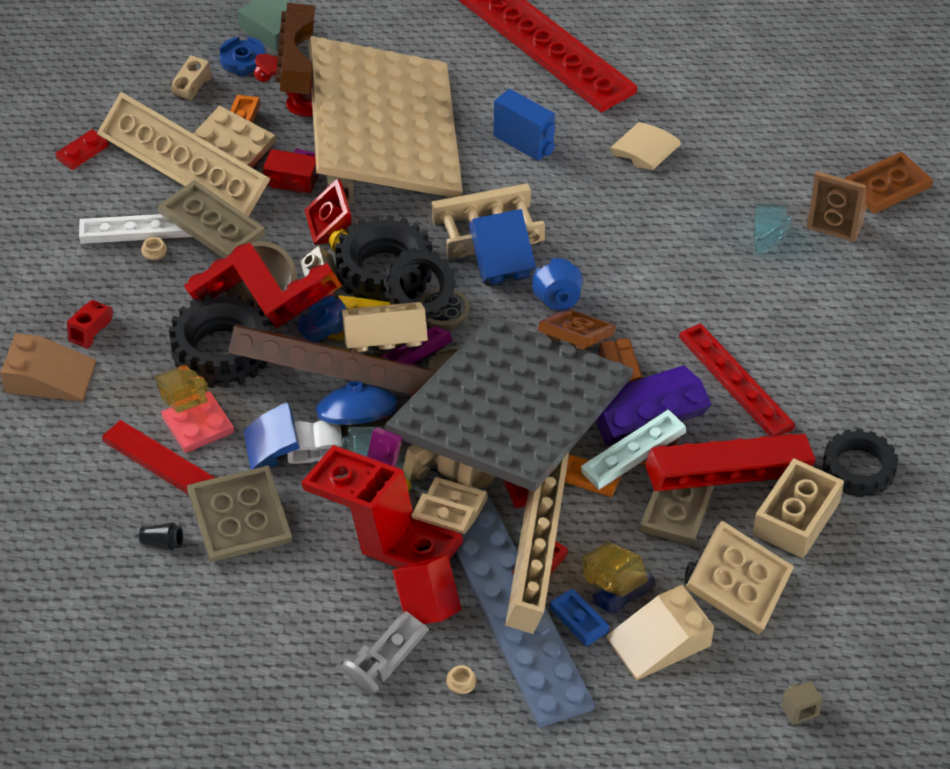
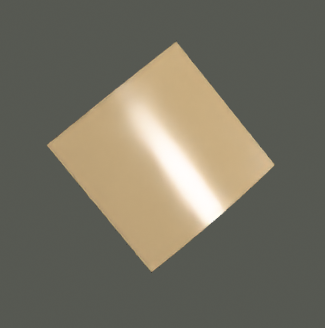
M638 122L610 149L614 156L632 159L633 166L637 168L653 170L679 147L681 142L672 134L658 127Z
M435 477L428 493H422L411 515L412 519L465 534L488 499L487 492Z

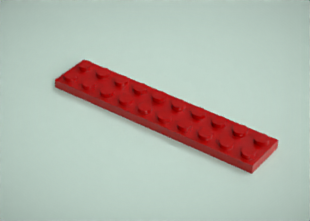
M459 0L601 113L637 93L636 84L528 1Z

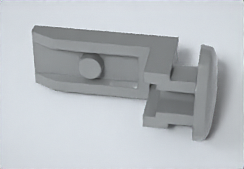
M406 611L395 620L371 649L364 645L357 653V659L354 662L345 660L342 667L345 673L358 686L370 693H375L379 690V687L375 683L374 678L377 677L384 682L429 631V628Z

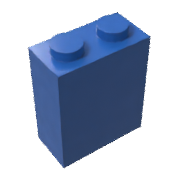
M510 88L494 100V137L537 161H540L544 156H549L553 152L555 147L554 131L556 128L555 113Z
M522 209L473 218L471 220L469 228L483 283L490 282L491 285H498L506 282L505 278L515 277V280H523L530 277V273L536 269Z

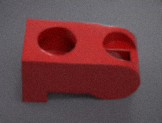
M96 300L89 301L67 321L68 341L88 349L93 344V338L102 328H106L112 320L113 308Z

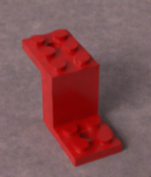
M250 242L237 246L232 251V254L224 259L220 258L214 261L209 269L203 273L193 275L188 280V283L183 285L188 294L200 302L205 300L204 295L210 294L211 298H218L219 293H225L244 281L264 314L276 328L284 325L342 286L329 265L325 263L324 265L313 267L307 276L301 280L296 279L288 284L287 289L283 291L260 254Z
M333 445L301 482L304 491L349 507L362 554L389 565L401 568L444 554H448L450 560L463 543L462 534L412 519L413 509L404 471L397 467ZM347 474V475H346L345 477H343V478H335L336 476H343V475ZM426 546L430 547L426 551H418V549L425 548Z

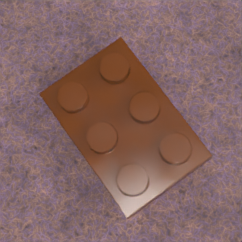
M902 151L844 178L866 185V204L873 214L931 188L933 179Z
M569 308L541 320L537 331L545 333V336L550 337L551 340H564L574 346L575 349L583 350L613 336L616 325Z

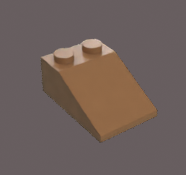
M816 171L807 228L855 242L865 218L867 207L866 185Z
M15 333L0 372L5 393L83 402L96 360L42 336Z

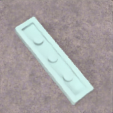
M667 410L582 465V474L599 490L647 459L651 448L662 445L667 446L685 434L686 426Z

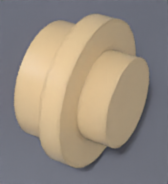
M150 237L144 241L141 252L143 257L148 260H158L166 255L167 246L162 239Z
M463 665L456 666L447 675V687L453 693L467 694L475 688L476 676L469 667Z

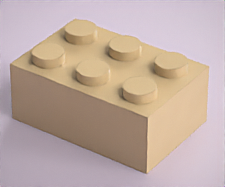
M421 302L342 309L344 340L347 348H352L354 352L367 351L368 346L379 345V349H392L398 343H405L407 347L422 345L421 341H428L425 308Z
M793 458L757 511L753 536L804 559L839 505L844 481Z

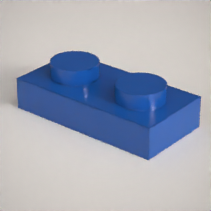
M573 588L550 602L549 609L586 647L609 633V625Z

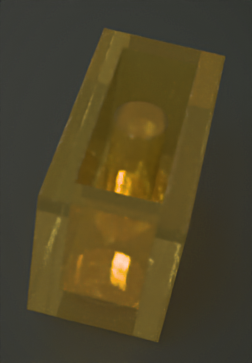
M185 365L155 375L161 399L177 413L208 402L205 394L208 392L205 379L198 376L195 371L190 370Z
M606 542L581 557L584 565L583 574L586 580L621 598L648 582L641 556L611 542Z

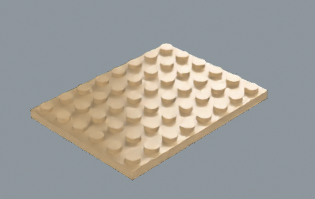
M311 36L308 44L309 59L312 61L311 91L317 173L452 198L461 196L463 189L447 63Z

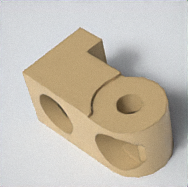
M190 55L173 80L172 94L191 101L204 82L208 83L212 78L209 61ZM196 64L201 66L199 70L196 69Z

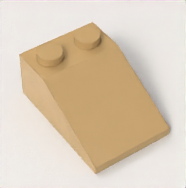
M680 585L655 597L606 635V639L637 681L710 647L714 625L685 587Z

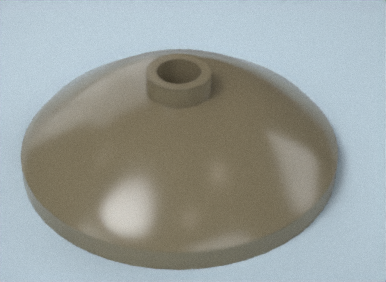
M250 242L260 254L283 291L286 290L288 284L297 279L296 267L290 255L283 248L271 242ZM244 281L225 292L227 298H233L234 294L241 295V301L245 302L250 298L254 300V308L259 306Z

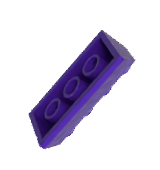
M685 365L627 383L596 419V424L605 445L610 446L621 441L667 410L682 422L703 415L712 404L701 379Z

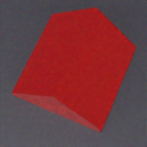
M338 178L304 209L315 245L329 243L330 236L334 231H340L341 229L347 231V227L352 225L351 212L342 182Z
M448 554L392 570L403 613L407 611L421 623L429 624L442 622L462 610Z

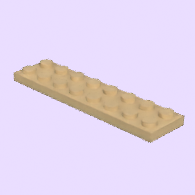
M120 92L97 132L98 135L184 186L196 180L248 217L270 181V178L122 92Z

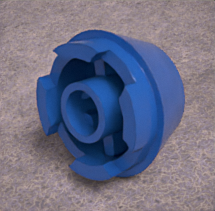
M563 258L551 259V263L541 269L539 267L536 269L533 275V293L537 299L553 310L569 309L580 298L583 276L579 268L571 264L569 260Z

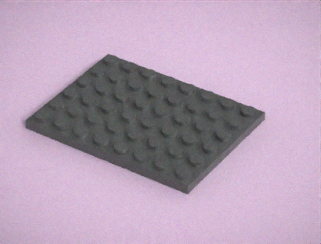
M490 317L385 424V430L401 436L403 441L535 492L629 382L633 375V368L600 357L595 353L575 349L570 344L551 340L548 336L531 332L523 327L504 322L501 319Z

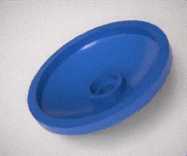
M352 381L322 398L316 407L318 418L322 421L332 424L353 425L385 418L397 409L398 403L396 396L384 388L364 384L361 381Z

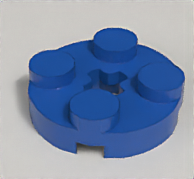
M239 37L228 39L220 47V64L229 72L235 73L238 76H246L248 73L254 72L257 67L255 58L259 54H265V47L261 41L253 37H247V40H240Z
M326 296L309 307L311 311L306 316L302 313L297 323V328L305 339L318 343L321 339L331 334L336 335L343 330L342 309H347V307L340 298L336 300L334 296Z

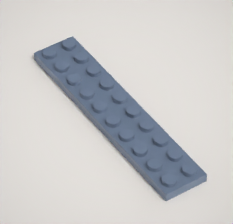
M485 487L478 488L479 490L487 492ZM487 492L488 499L468 531L462 534L463 543L454 554L538 728L592 711L595 704L546 607L533 634L505 626L514 577L512 572L515 570L518 552Z

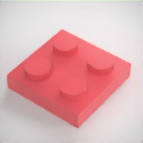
M211 392L161 411L163 420L185 453L234 433V426Z

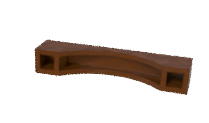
M287 3L286 11L281 12L276 82H281L280 92L309 94L312 61L304 56L297 47L313 36L315 5Z

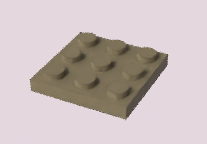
M269 465L187 485L188 495L210 563L292 542V534Z

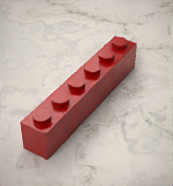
M786 434L783 436H762L752 439L738 438L730 441H710L698 444L685 443L676 446L662 445L651 448L645 466L654 491L776 480L781 478L793 458L812 467L816 459L806 434Z

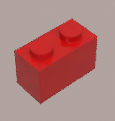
M271 149L263 167V175L270 178L267 186L275 189L281 188L298 193L305 192L311 194L319 177L316 170V156Z

